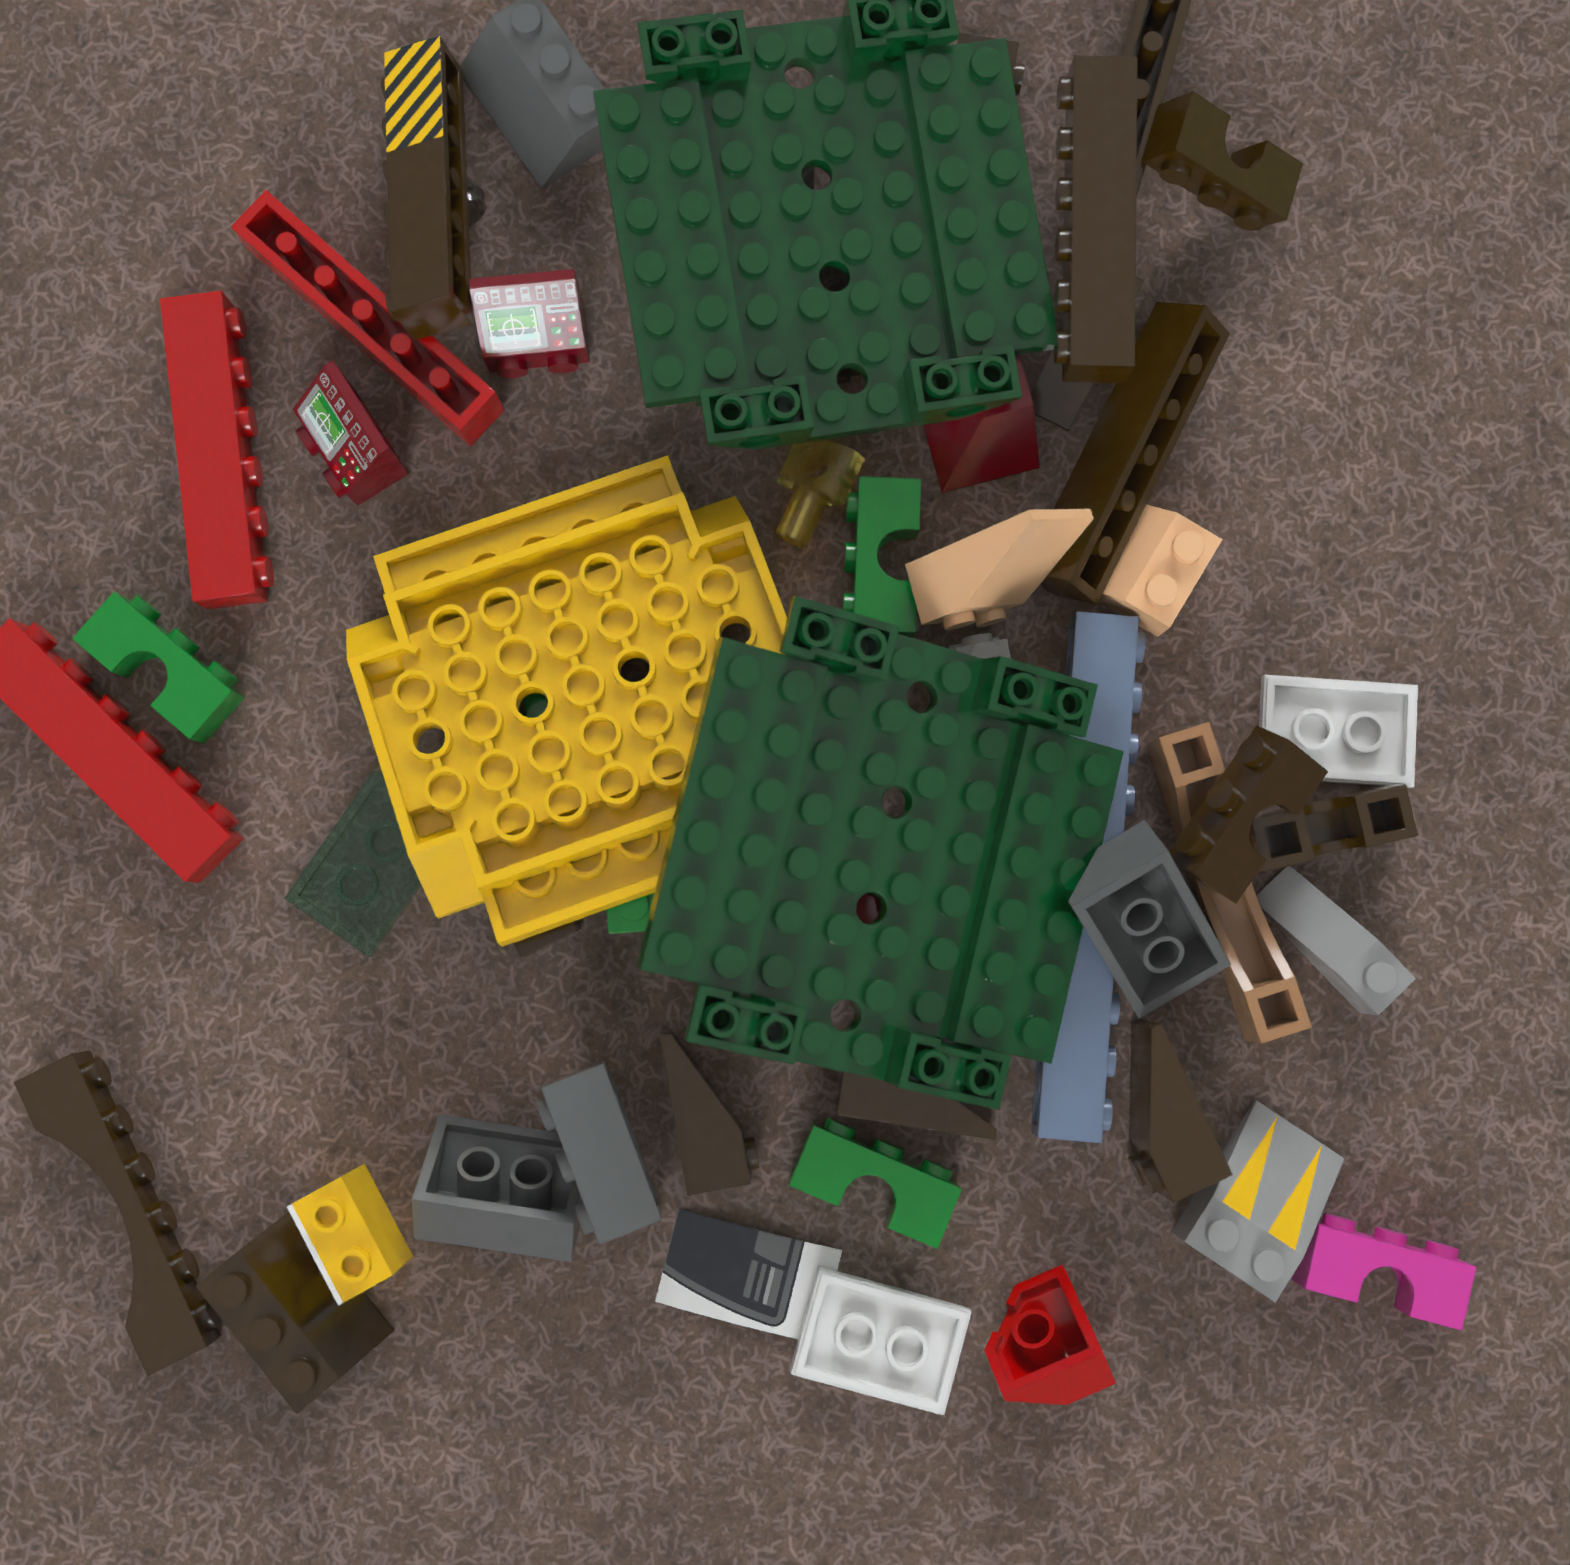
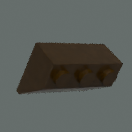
M290 1212L238 1250L196 1285L200 1293L296 1414L339 1380L394 1331L393 1327L365 1292L340 1305L337 1304Z

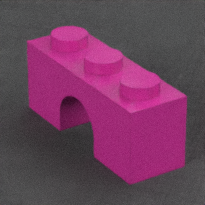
M1324 1213L1322 1222L1317 1224L1304 1258L1292 1275V1281L1304 1289L1358 1303L1361 1286L1365 1277L1376 1268L1388 1266L1393 1269L1398 1283L1394 1308L1413 1318L1463 1330L1476 1266L1459 1259V1249L1426 1240L1425 1249L1406 1245L1407 1235L1375 1226L1373 1236L1354 1231L1355 1221Z

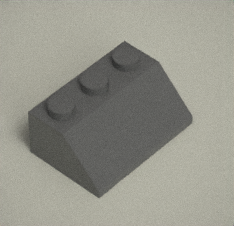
M516 0L493 15L460 65L463 69V78L543 190L602 151L593 91L602 90L604 87L542 0Z
M1145 820L1097 848L1068 902L1139 1019L1231 965L1169 851Z
M603 1060L545 1084L541 1088L545 1098L537 1100L536 1104L547 1132L556 1128L563 1149L555 1152L565 1182L569 1183L575 1180L583 1201L574 1205L585 1235L595 1232L598 1243L601 1245L661 1221L662 1211L659 1199L607 1061Z
M439 1115L412 1197L413 1238L572 1262L580 1228L574 1204L583 1200L576 1181L566 1183L559 1168L555 1152L562 1150L563 1146L558 1133Z

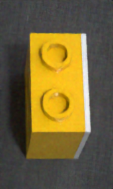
M365 1164L287 1206L338 1305L389 1278L413 1258Z

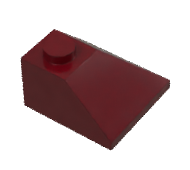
M1020 356L1015 357L1022 397L1019 400L959 420L923 425L941 493L1040 468L1034 405Z

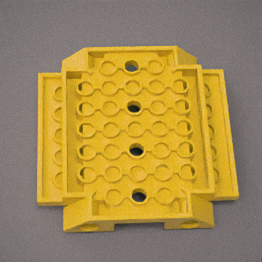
M667 455L373 556L385 592L383 597L389 615L346 630L347 661L408 856L436 917L440 919L485 902L497 943L503 947L654 893L717 639L721 638L722 631L728 625L739 623L745 625L751 631V636L745 644L783 654L779 650L787 616L752 524L736 496L690 511ZM633 658L643 659L650 665L647 676L638 682H629L620 676L624 663ZM538 693L547 697V708L540 716L528 718L520 714V703L526 696ZM429 729L442 730L445 733V742L441 749L432 754H424L418 750V740L425 731Z

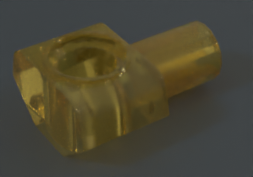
M828 440L793 444L777 478L781 486L793 491L774 534L786 543L806 549L826 505L840 506L845 504L865 458L850 447ZM828 465L825 473L813 478L814 472L819 467Z

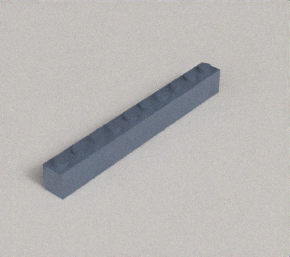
M1077 611L1069 619L1065 675L1098 684L1086 737H1073L1124 751L1103 845L1124 832L1125 816H1131L1134 809L1135 789L1133 785H1127L1128 767L1129 765H1135L1138 755V735L1131 734L1132 713L1138 714L1141 707L1142 685L1141 683H1135L1136 663H1142L1146 636L1145 632H1138L1139 617ZM1084 927L1052 1064L1036 1061L1031 1133L1038 1138L1102 1143L1103 1130L1109 1131L1112 1124V1100L1105 1098L1106 1078H1113L1116 1069V1048L1109 1045L1110 1024L1116 1025L1119 1020L1120 996L1118 993H1113L1114 976Z

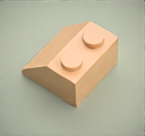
M1146 505L1099 602L1120 615L1139 617L1138 626L1159 637L1173 624L1223 539L1177 512Z

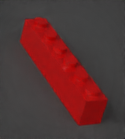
M267 190L231 226L245 247L469 447L505 411L497 393L436 338L428 336L415 340L400 322L394 321L387 309L385 294Z
M222 291L160 298L192 601L207 610L268 602L267 587L274 586V571L270 558L263 556L261 537L268 536L269 525L263 506H257L255 487H262L263 472L258 457L252 456L250 438L257 437L258 428L253 408L246 406L244 388L252 386V374L247 358L245 356L241 357L239 339L246 338L247 335L243 312L240 307L235 308Z
M9 618L0 627V699L184 882L201 883L244 839L234 829L239 823L238 819L219 802L215 801L212 805L206 802L197 793L203 787L200 781L180 765L174 770L161 757L166 752V748L146 730L142 729L137 733L125 721L130 716V713L120 702L107 693L101 698L89 686L94 677L74 659L69 658L65 662L53 650L58 642L48 631L35 622L27 626Z

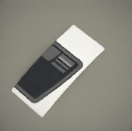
M679 1208L655 1302L733 1324L798 1339L817 1268L820 1266L837 1271L842 1250L760 1231Z

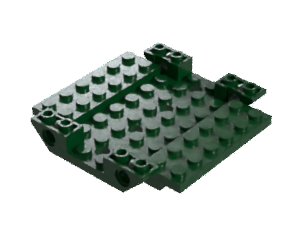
M846 0L843 14L839 17L746 28L743 9L637 22L646 80L656 83L594 90L593 100L645 409L696 401V405L702 408L708 445L758 450L959 420L1019 400L1022 397L1015 355L1054 349L1057 327L1006 38L947 45L957 40L959 36L953 0ZM793 67H801L811 74L813 82L806 88H795L786 81L784 74ZM808 168H821L828 174L830 184L822 190L811 189L804 183L802 173ZM827 268L839 269L845 274L848 285L845 289L838 292L829 291L822 286L819 274ZM844 369H854L863 376L865 388L857 394H848L838 386L837 374Z
M794 596L792 597L779 650L783 654L724 637L717 639L636 968L700 983L697 984L684 1040L687 1042L792 1065L795 1064V1061L882 1080L901 1089L999 1110L1012 1057L1010 1055L1052 1064L1083 930L1082 923L1068 901L1097 848L1103 843L1124 752L1073 737H1086L1098 684L1002 656L982 659L898 634L900 626ZM915 682L923 684L928 689L930 695L929 705L921 713L914 711L907 701V692ZM894 786L903 793L905 807L900 815L891 818L882 808V797L887 789ZM871 892L876 895L880 902V911L872 922L863 923L857 916L856 905L861 896ZM848 999L852 1002L855 1009L854 1019L848 1027L836 1029L831 1023V1010L837 1002Z

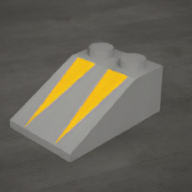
M1254 1100L1222 1151L1233 1175L1196 1192L1171 1232L1276 1303L1306 1254L1344 1158L1257 1100Z

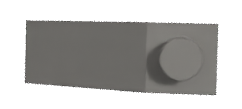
M1291 866L1284 867L1256 894L1266 917L1359 1013L1379 1015L1416 979L1374 935Z

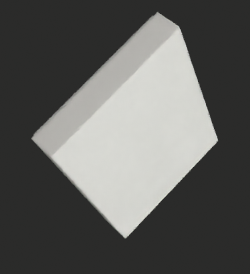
M1277 675L1261 676L1259 726L1289 739L1329 772L1322 782L1372 786L1406 784L1407 788L1414 787L1418 685Z
M818 1266L790 1366V1373L798 1377L944 1415L972 1311L968 1307Z

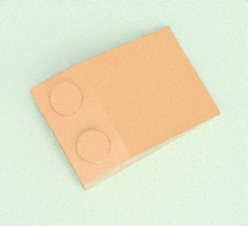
M1091 509L1027 510L905 564L921 624L943 623L945 630H954L976 623V627H985L1006 620L1005 611L1022 605L1027 601L1092 522L1093 515Z

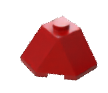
M1063 1264L1014 1285L1006 1302L1008 1311L998 1332H992L984 1349L1005 1401L1068 1405L1116 1384L1102 1348Z

